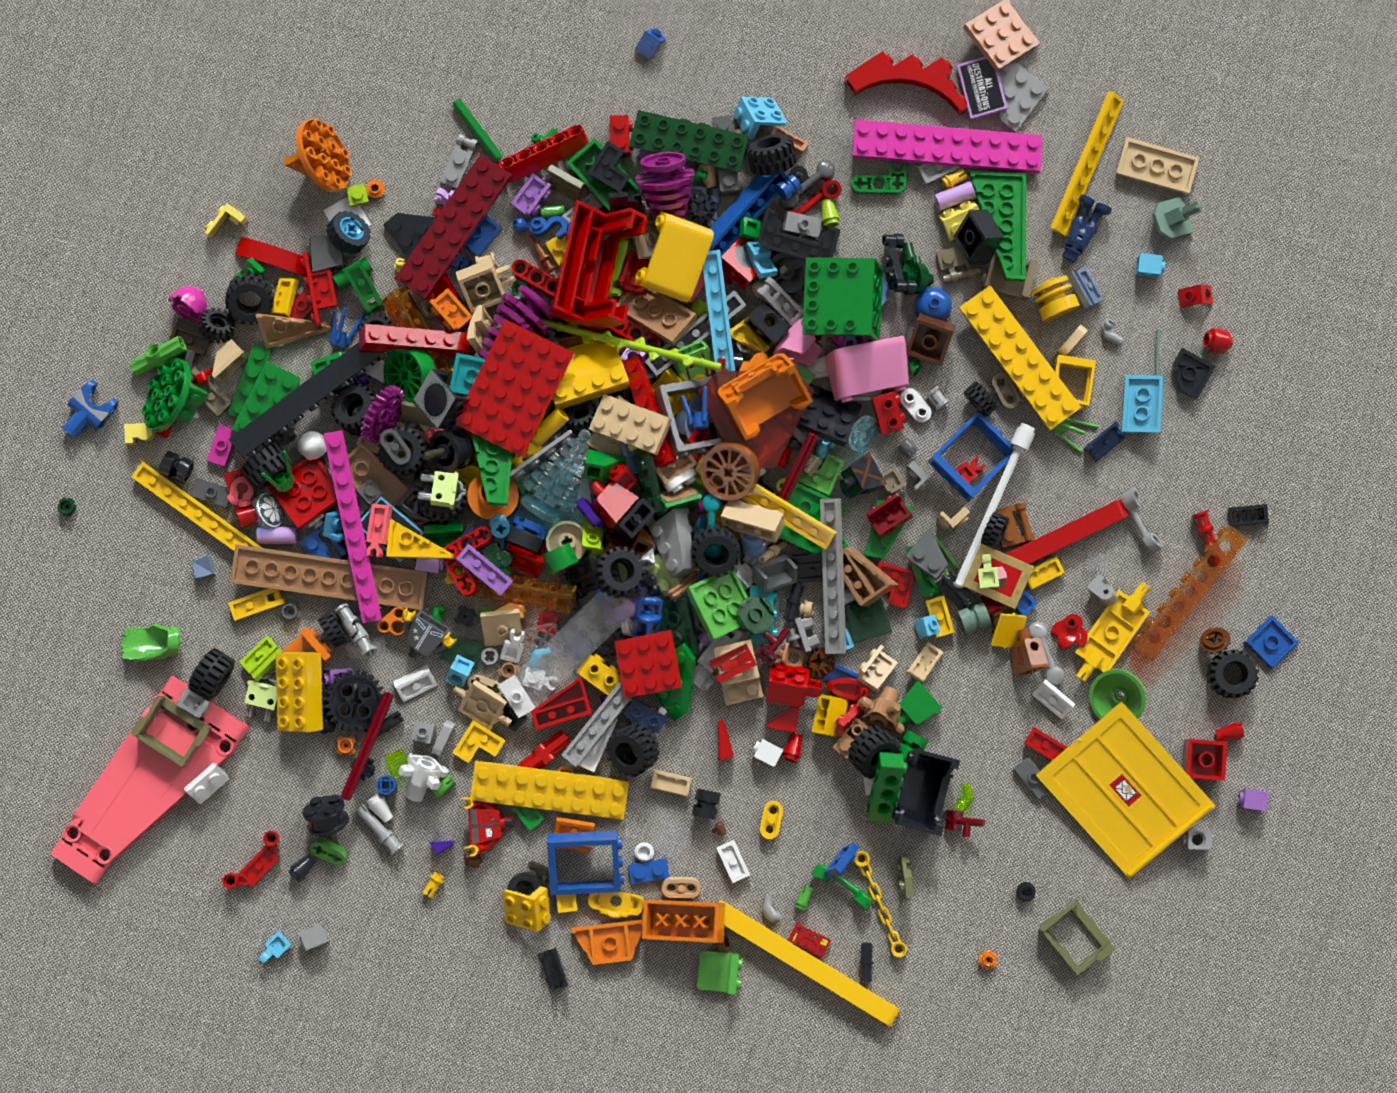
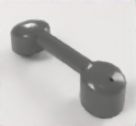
M828 160L820 161L817 165L816 173L801 184L802 190L800 192L793 193L791 198L786 201L780 197L781 206L786 210L794 209L798 205L799 195L819 179L824 181L832 179L835 173L834 164Z

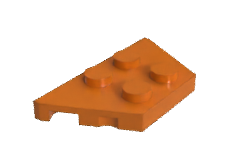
M643 919L571 927V931L593 965L631 961L642 933Z

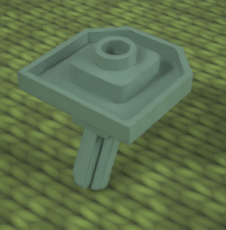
M1182 197L1157 203L1152 213L1157 232L1168 240L1192 234L1194 230L1189 217L1201 212L1202 205L1199 201L1185 206Z

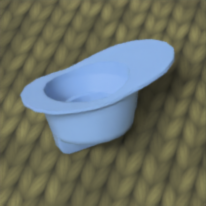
M696 395L690 401L689 409L692 417L695 412H702L703 399L701 396ZM685 408L678 412L675 423L678 433L689 438L695 430L693 425L688 424V417Z

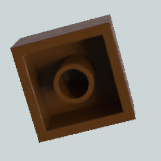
M920 313L907 347V355L942 366L956 325Z

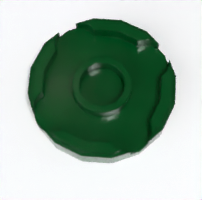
M750 596L744 599L737 608V621L740 627L747 633L752 635L762 634L773 625L774 610L765 598Z

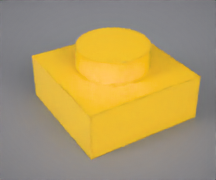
M576 894L556 895L558 913L578 911Z

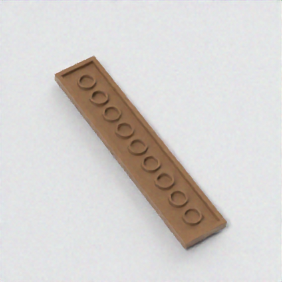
M235 544L230 583L358 601L351 564L348 560ZM370 564L379 604L417 610L423 609L428 572Z

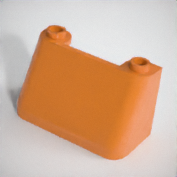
M784 353L772 356L718 389V394L745 440L755 438L760 431L759 424L792 406L794 409L801 410L813 402L794 363Z

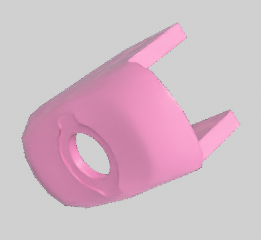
M801 318L785 333L775 347L774 355L784 353L792 362L810 367L823 350L814 342L816 340L814 335L802 334L803 318Z

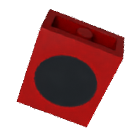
M740 237L721 256L723 273L745 290L757 277L746 248V242L754 240ZM771 250L770 258L772 259L776 255V253L773 250Z

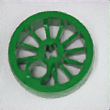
M393 350L389 353L384 363L386 386L389 388L390 385H395L404 391L405 397L403 399H405V402L416 403L414 401L415 396L430 370L435 369L431 357L425 350Z

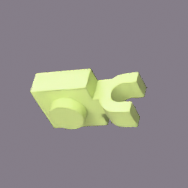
M984 554L982 555L983 568L978 569L979 588L998 587V568L991 566V555Z

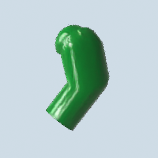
M552 127L546 135L533 134L531 141L533 144H536L559 132Z
M702 168L696 170L694 180L691 181L693 182L692 184L696 186L698 179L705 181L708 172L703 171Z
M443 604L435 605L432 610V617L442 624L441 615L446 613Z

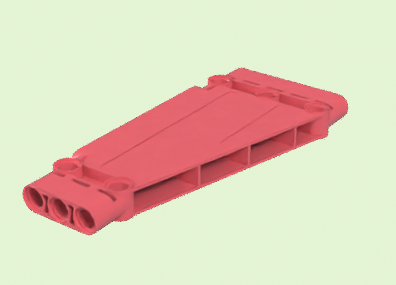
M172 675L158 696H165L176 703L185 688H188V685ZM156 696L153 699L151 707L153 706L158 696ZM209 700L207 712L205 715H201L205 720H201L212 728L186 767L179 766L133 736L130 731L74 813L73 821L64 829L63 835L51 851V855L87 880L97 884L109 865L188 795L184 788L213 762L219 767L235 753L238 744L250 727ZM151 707L147 708L143 712L141 717H145L151 709ZM164 708L159 710L146 732L182 756H185L200 730L193 731L188 722ZM212 724H213L214 726H216L217 728H219L221 731H219V730H217L216 728H214V727L212 726ZM226 741L231 746L228 752L222 750V745ZM73 828L78 830V836L75 839L71 837V830ZM104 850H108L110 852V858L108 860H105L102 857V853Z

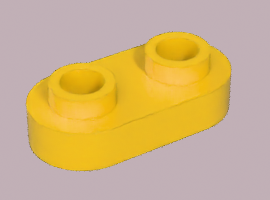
M777 801L767 802L763 809L760 833L766 839H773L779 833L783 807ZM771 807H776L777 812L775 814L770 813L769 809ZM767 826L773 827V831L771 833L766 832Z

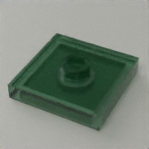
M882 598L870 606H860L858 602L845 605L846 617L855 643L892 633Z

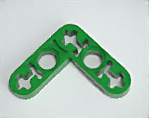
M889 161V176L857 175L852 179L851 189L857 194H901L906 187V162H900L903 165V169L895 171L892 168V164L896 161ZM896 176H899V184H902L899 190L892 186V184H895ZM858 180H861L862 184H867L868 180H871L870 189H867L868 185H863L861 189H858V186L854 184ZM881 180L884 187L877 190L874 188L873 182Z

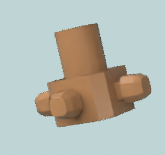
M883 687L879 697L873 701L864 696L860 698L858 704L864 710L862 722L872 728L874 726L884 727L888 732L892 731L897 735L903 733L904 726L898 721L901 715V705L897 703L900 696L899 692L892 687Z

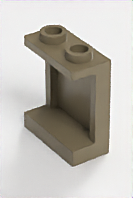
M995 252L989 263L985 264L988 266L987 273L983 272L981 283L984 284L983 290L991 286L998 294L1027 301L1038 261L1033 259L1026 261L1025 282L1005 281Z

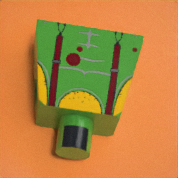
M702 340L678 349V352L700 359L704 358V360L710 361L709 346ZM671 359L679 377L683 381L705 378L711 374V369L699 368L696 365L684 367L683 362Z

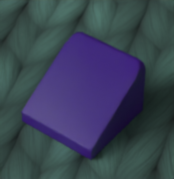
M453 840L430 842V845L437 854H441L453 846L455 842Z

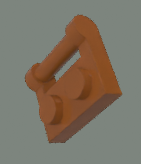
M1025 502L995 510L996 513L1009 518L1007 529L1000 542L1002 548L1036 539L1030 528L1025 510L1027 508ZM1017 510L1025 534L1022 537H1019L1013 512Z

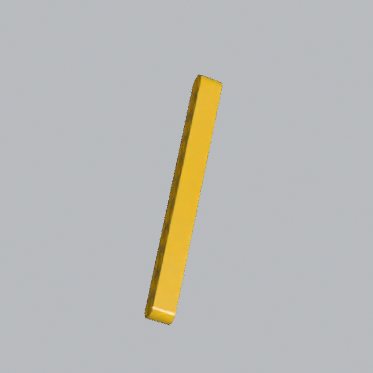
M719 899L718 903H725L724 925L888 1026L891 1027L901 1011L899 1008Z

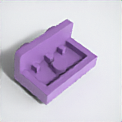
M533 173L510 204L528 218L532 214L535 216L541 208L539 205L543 199L546 201L551 195V184L544 182Z

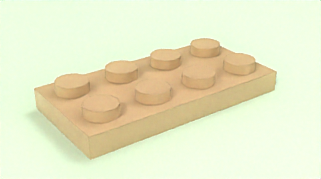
M1126 137L1115 175L1189 195L1200 157Z
M603 394L589 430L658 455L672 419Z

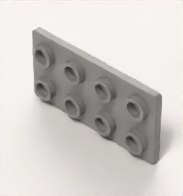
M571 429L552 443L548 439L542 445L543 449L529 459L524 457V462L511 471L510 479L514 482L516 480L518 482L522 481L527 477L526 473L533 469L535 471L543 465L542 462L547 458L551 460L559 454L558 451L560 449L570 447L574 439H576Z

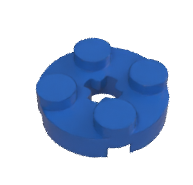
M514 515L512 520L513 527L530 531L531 534L542 539L547 537L549 529H544L545 527L527 519H519V516Z

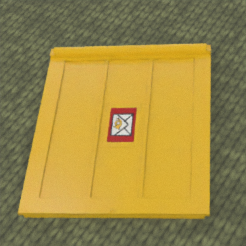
M1123 702L1116 705L1036 775L1129 879L1216 807Z

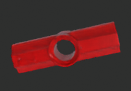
M561 729L546 742L544 741L538 745L517 766L537 769L542 766L544 767L556 757V754L569 745L571 740Z

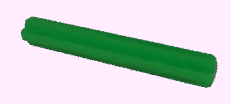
M461 99L455 100L452 103V107L495 163L499 162L503 158V154Z

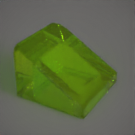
M404 749L385 756L393 777L400 776L398 772L400 766L408 765Z

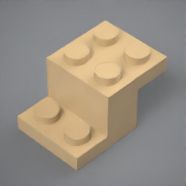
M751 639L713 648L715 658L747 643L756 662ZM745 650L742 651L741 653L737 654V655L734 656L733 658L729 659L728 661H726V662H724V663L718 665V666H717L718 674L720 675V674H722V673H724V672H726V671H729V670H731V669H733V668H736V667L742 666V665H744V664L750 663L751 661H748V662H746V663H743V664L737 665V666H735V667L729 668V669H727V670H725V671H723V672H722V670H721V668H720L721 665H723V664L729 662L730 660L736 658L737 656H739L740 654H742L743 652H745ZM757 665L721 682L726 706L764 697Z

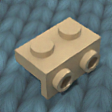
M964 507L952 519L942 511L937 516L939 520L937 523L944 530L948 529L950 531L955 526L959 528L969 519L966 515L970 511Z
M882 645L877 650L874 648L868 656L869 661L867 663L863 662L858 669L860 674L857 680L874 692L878 691L898 663L882 652L884 648Z

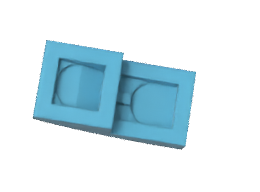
M758 240L746 242L748 255L758 278L763 279L777 276L778 270L770 258L771 250L762 247Z

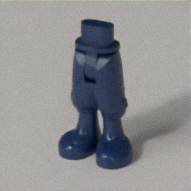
M1083 194L1078 198L1080 204L1079 215L1071 220L1072 225L1063 247L1065 250L1062 257L1076 263L1078 256L1082 255L1093 235L1097 233V222L1102 216L1110 215L1112 212L1111 207L1098 202L1089 221L1085 223L1095 200Z

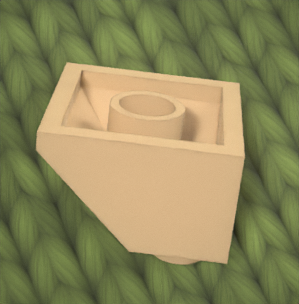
M232 339L226 340L225 343L222 342L219 346L220 349L216 353L212 376L221 384L248 360V356Z

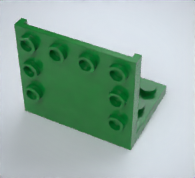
M806 258L803 335L865 336L870 342L880 340L883 268L875 258Z

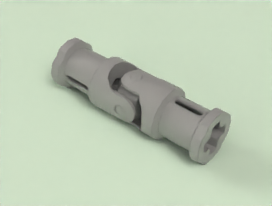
M344 603L338 606L334 611L335 615L341 619L342 626L347 631L353 644L360 649L362 658L367 659L377 652V648L370 642V636L361 625L357 616H354L351 612L350 605Z

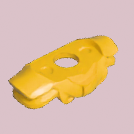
M625 892L590 893L588 895V904L592 909L600 910V913L606 914L610 918L628 917V915H639L644 907V898ZM613 896H619L622 899V903L619 906L611 904L610 900Z

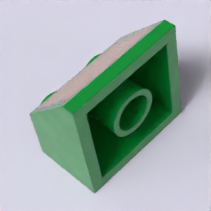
M683 484V488L675 494L673 492L668 493L665 488H661L655 492L651 500L658 519H661L675 508H689V512L694 511L702 499L701 494L692 484L688 486Z

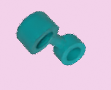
M709 492L704 496L702 506L708 512V525L711 524V527H715V512L720 509L723 500ZM719 543L711 544L705 549L704 553L710 558H717L722 552V546Z

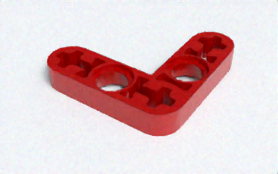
M481 526L445 546L443 549L451 551L456 560L463 551V542L470 540L472 547L478 551L490 544L494 535L488 527ZM482 532L489 533L486 535L487 539L480 538ZM475 536V538L478 539L477 541L479 542V544H476L475 540L472 537ZM443 559L459 591L466 597L473 596L477 592V584L470 571L459 561L453 563L451 559ZM458 566L464 568V573L460 576L454 574V570ZM464 579L469 585H472L470 587L471 590L469 592L467 590H463L466 588L464 582L462 581Z

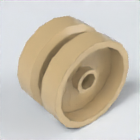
M562 521L555 524L549 530L546 537L548 551H552L564 545L566 540H570L578 561L586 556L588 549L581 547L582 527L572 521Z

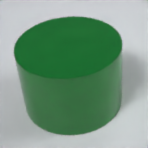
M570 542L542 555L551 575L579 562Z

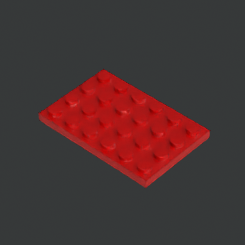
M505 319L467 395L469 401L462 413L455 419V425L524 458L575 353Z

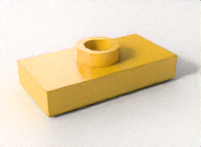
M279 278L271 312L272 315L290 317L298 280Z
M1057 556L1033 568L1027 581L1030 591L1065 574Z

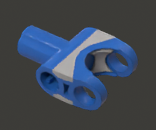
M95 380L85 384L68 402V406L75 413L62 428L73 438H76L88 424L95 430H99L111 418L118 407L119 401L115 398L104 405L95 406L92 400L94 390L98 386Z

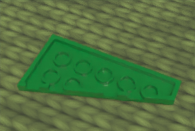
M969 171L981 210H989L1004 236L995 252L1005 281L1025 282L1026 173Z
M471 433L487 504L507 506L513 453Z

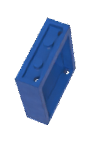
M977 411L927 462L969 502L1008 463L1014 449H1012L1013 445L1010 444L1011 441H1007L1002 436V432L997 427H993L989 423L988 418ZM973 424L1006 456L975 488L942 457Z
M618 831L547 834L550 895L620 892V885H624V873H620V867H623V855L619 856V850H622V838H618ZM612 845L614 880L558 883L556 848Z

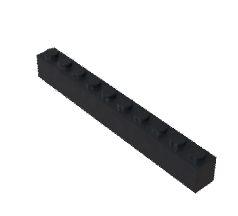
M358 342L230 437L229 441L242 458L247 456L249 459L258 452L256 449L259 446L263 445L265 447L273 441L271 437L277 433L282 435L289 429L287 426L290 423H298L304 418L303 414L306 411H314L320 406L318 402L322 399L329 400L335 395L333 391L339 387L341 389L345 388L351 383L349 379L353 376L358 378L366 372L365 367L369 364L372 366L376 365L382 360L380 356L384 353L389 355L393 350L380 352L359 350Z

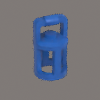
M644 597L636 600L632 638L659 633L663 601L660 598ZM641 604L658 605L656 612L649 608L640 610ZM639 622H641L640 631H638ZM653 624H655L654 633H652Z

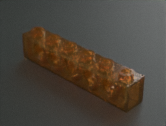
M470 571L477 584V592L473 595L474 597L568 614L571 613L576 603L577 586L510 574L509 578L513 580V583L500 596ZM464 579L462 581L464 582L466 588L463 590H467L469 592L471 590L470 587L472 585H469Z

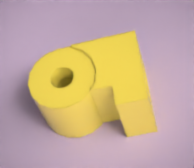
M145 423L124 424L125 443L127 445H136V440L138 439L148 442L155 437V432L148 429Z

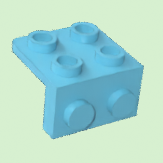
M741 97L733 113L744 135H748L749 139L752 140L760 125L785 126L787 122L775 100L769 97Z

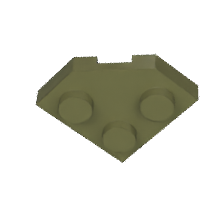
M901 856L900 861H897V872L901 873L902 879L898 881L899 892L903 893L905 897H913L912 873L908 867L910 865L909 856Z

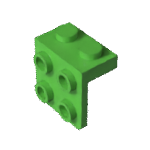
M701 951L697 988L699 990L728 992V994L736 995V990H740L741 978H737L738 970L742 971L743 959H739V954Z

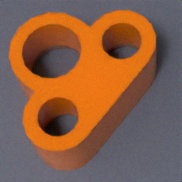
M396 607L378 622V630L382 633L391 632L396 636L404 635V628L402 632L396 633L393 630V626L397 622H401L404 626V619L402 617L398 618L396 613L400 610L404 612L405 609ZM387 623L388 629L383 630L382 624Z

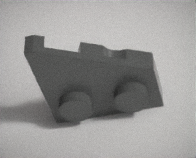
M929 529L926 530L905 556L906 560L935 581L948 567V563Z

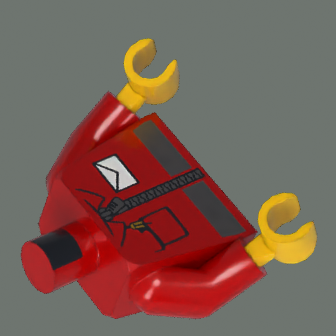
M461 797L467 803L465 806L460 807L468 809L471 845L466 846L464 849H471V854L466 856L469 858L476 854L487 852L496 846L500 841V837H503L502 829L513 828L512 816L501 817V811L497 810L496 805L493 803L474 801L469 797Z

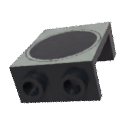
M431 369L414 401L438 429L452 430L456 424L455 419L465 409L469 398L454 394L445 383L449 377L445 370Z

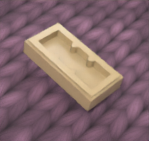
M927 642L906 673L922 684L944 652L930 642Z
M654 769L650 788L688 797L692 778Z

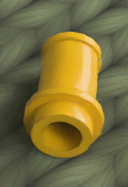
M960 168L950 175H945L942 179L944 187L951 189L957 183L967 179L966 174L961 175L965 171Z
M437 872L430 875L431 879L422 891L423 894L427 895L429 890L432 889L428 895L430 898L434 897L439 886L444 883V877Z

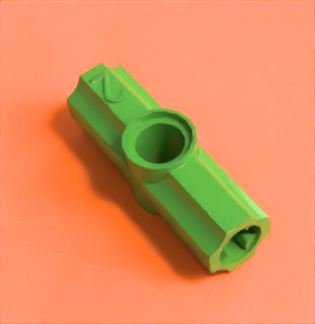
M176 336L162 345L153 344L146 350L145 354L129 362L132 372L136 376H141L155 367L159 368L161 364L165 365L172 358L187 351V346L180 336Z

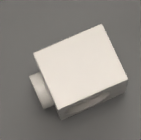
M762 739L761 742H756L752 751L755 752L753 757L775 767L783 749Z

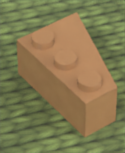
M845 547L843 549L844 581L860 606H870L898 586L894 580L855 548Z

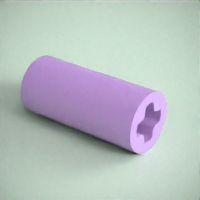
M971 182L934 195L939 211L976 197Z
M297 527L257 528L258 544H297Z

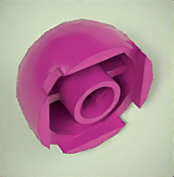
M180 287L168 299V302L172 301L173 303L171 308L180 317L186 320L190 318L194 320V323L200 322L203 312H206L208 307L204 292L197 287Z

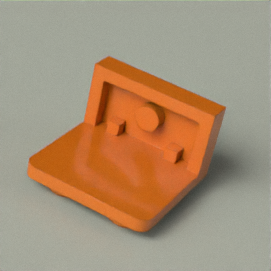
M307 627L303 628L300 631L301 635L282 650L283 653L320 652L321 668L333 658L331 655L332 649L325 642L322 644L318 638L320 636L313 628L309 629Z

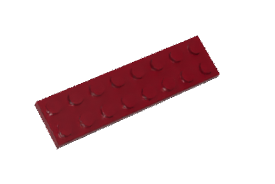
M480 154L395 276V281L427 301L512 178V174Z

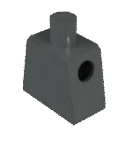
M310 236L313 272L331 269V271L345 268L344 259L355 258L353 253L347 254L336 249L328 237Z

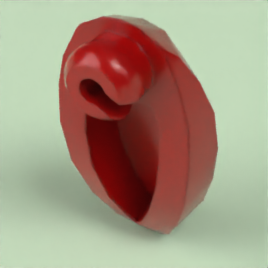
M835 678L827 683L829 691L842 699L859 701L863 696L868 697L870 694L869 687L854 678Z

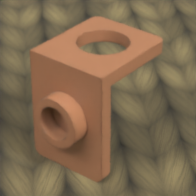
M786 643L783 648L780 647L778 659H780L781 663L794 667L802 666L805 655L804 651L788 647L789 643ZM796 653L799 656L798 663H790L788 660L789 654Z

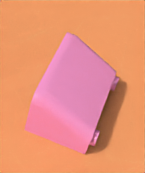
M904 336L839 348L824 357L835 401L841 400L842 403L853 401V397L856 395L888 388L895 389V392L906 390V387L909 385L907 350Z

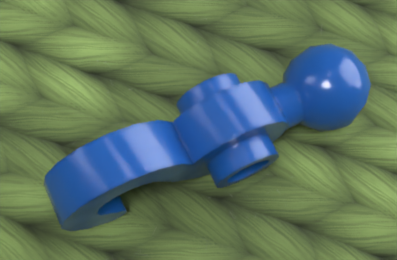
M538 216L532 218L529 222L522 218H516L512 223V228L518 233L529 230L533 236L541 237L549 232L554 225H561V229L556 232V237L560 240L566 236L568 224L560 216H553L547 222L543 217Z

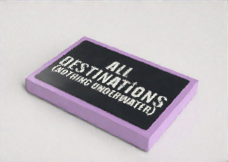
M985 57L957 65L971 120L1008 109L999 72L995 71Z

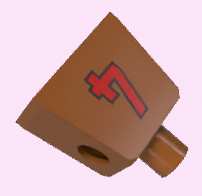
M1029 628L1018 630L1020 641L1011 645L1014 676L1032 674L1049 667L1041 639L1039 637L1031 638Z

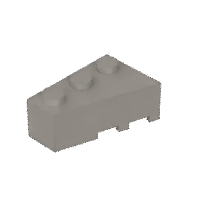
M675 508L649 527L671 578H684L697 570L691 555L692 540L690 533L693 531L692 526H689L688 522L689 508Z

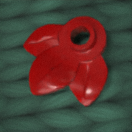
M1077 614L1066 616L1064 620L1056 622L1051 629V634L1058 636V644L1061 650H1066L1074 642L1084 648L1088 639V633L1082 627L1083 620ZM1072 620L1076 621L1074 626H1070Z

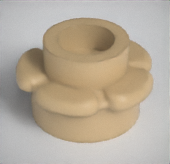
M805 600L804 604L801 603L800 613L804 615V618L813 617L814 603L808 602V600Z

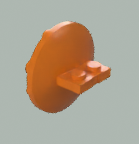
M314 118L302 122L296 132L298 152L284 158V165L310 177L325 191L338 192L344 189L352 174L348 160L349 152L344 148L333 126Z

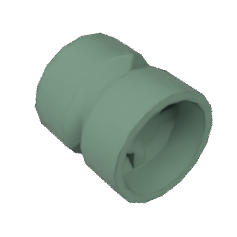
M983 602L972 606V610L965 608L957 611L958 619L965 635L976 631L977 627L982 629L991 626V620Z

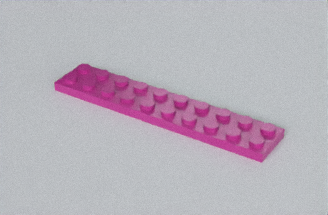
M855 119L852 158L1040 174L1042 135Z

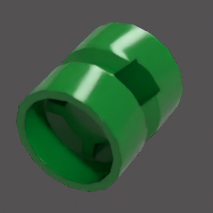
M906 730L902 738L903 744H900L903 759L906 760L908 751H912V748H910L912 743L915 744V749L924 751L929 741Z

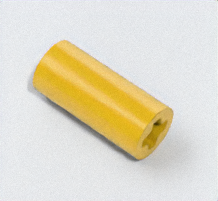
M557 407L541 422L533 440L542 446L569 420L567 414Z

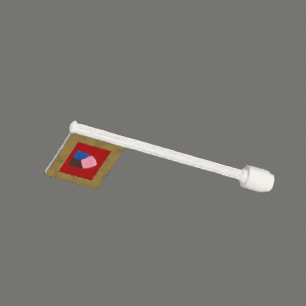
M1021 423L1020 427H1017L1010 443L1013 445L1012 449H1014L958 577L953 582L957 588L966 587L1016 609L1034 566L981 544V539L987 526L986 524L998 506L1020 454L1024 450H1029L1035 436V428ZM990 554L991 566L998 568V587L979 588L978 569L983 568L982 555Z

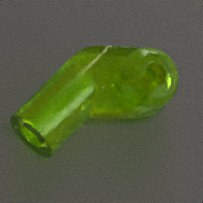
M971 783L961 784L963 795L956 802L958 810L964 811L968 809L974 801Z

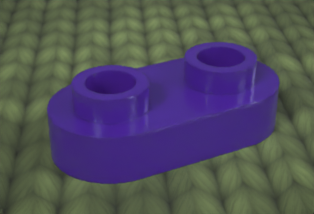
M582 496L577 501V509L583 515H587L588 518L586 520L593 528L596 526L600 528L605 522L592 508L591 503Z

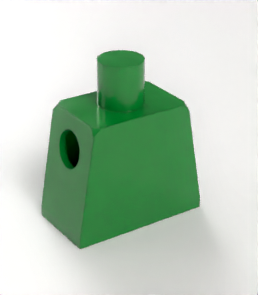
M916 681L898 703L901 705L902 710L898 721L903 726L910 720L914 725H917L940 711L942 706L919 681Z

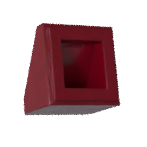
M984 595L980 597L988 614L1006 608L1005 604Z

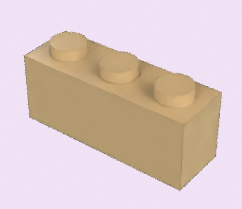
M741 500L728 501L721 514L722 526H726L727 529L775 543L785 525L783 513L777 510L762 508L759 505L748 504Z

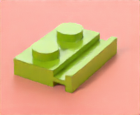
M266 635L240 663L258 682L276 664V653L283 652Z

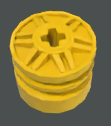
M1067 276L1049 279L1031 291L1033 297L1041 295L1034 300L1036 304L1045 303L1038 310L1043 322L1063 316L1080 306L1075 294H1065L1072 288L1071 284L1062 286L1069 281Z

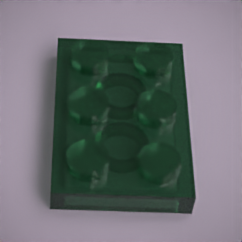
M641 449L634 450L632 462L637 470L635 477L638 479L637 483L640 485L641 490L639 491V498L645 499L656 510V513L663 511L653 456Z
M689 596L663 601L659 632L672 630L675 649L686 643L693 654L700 653ZM654 605L655 611L657 612L658 605Z

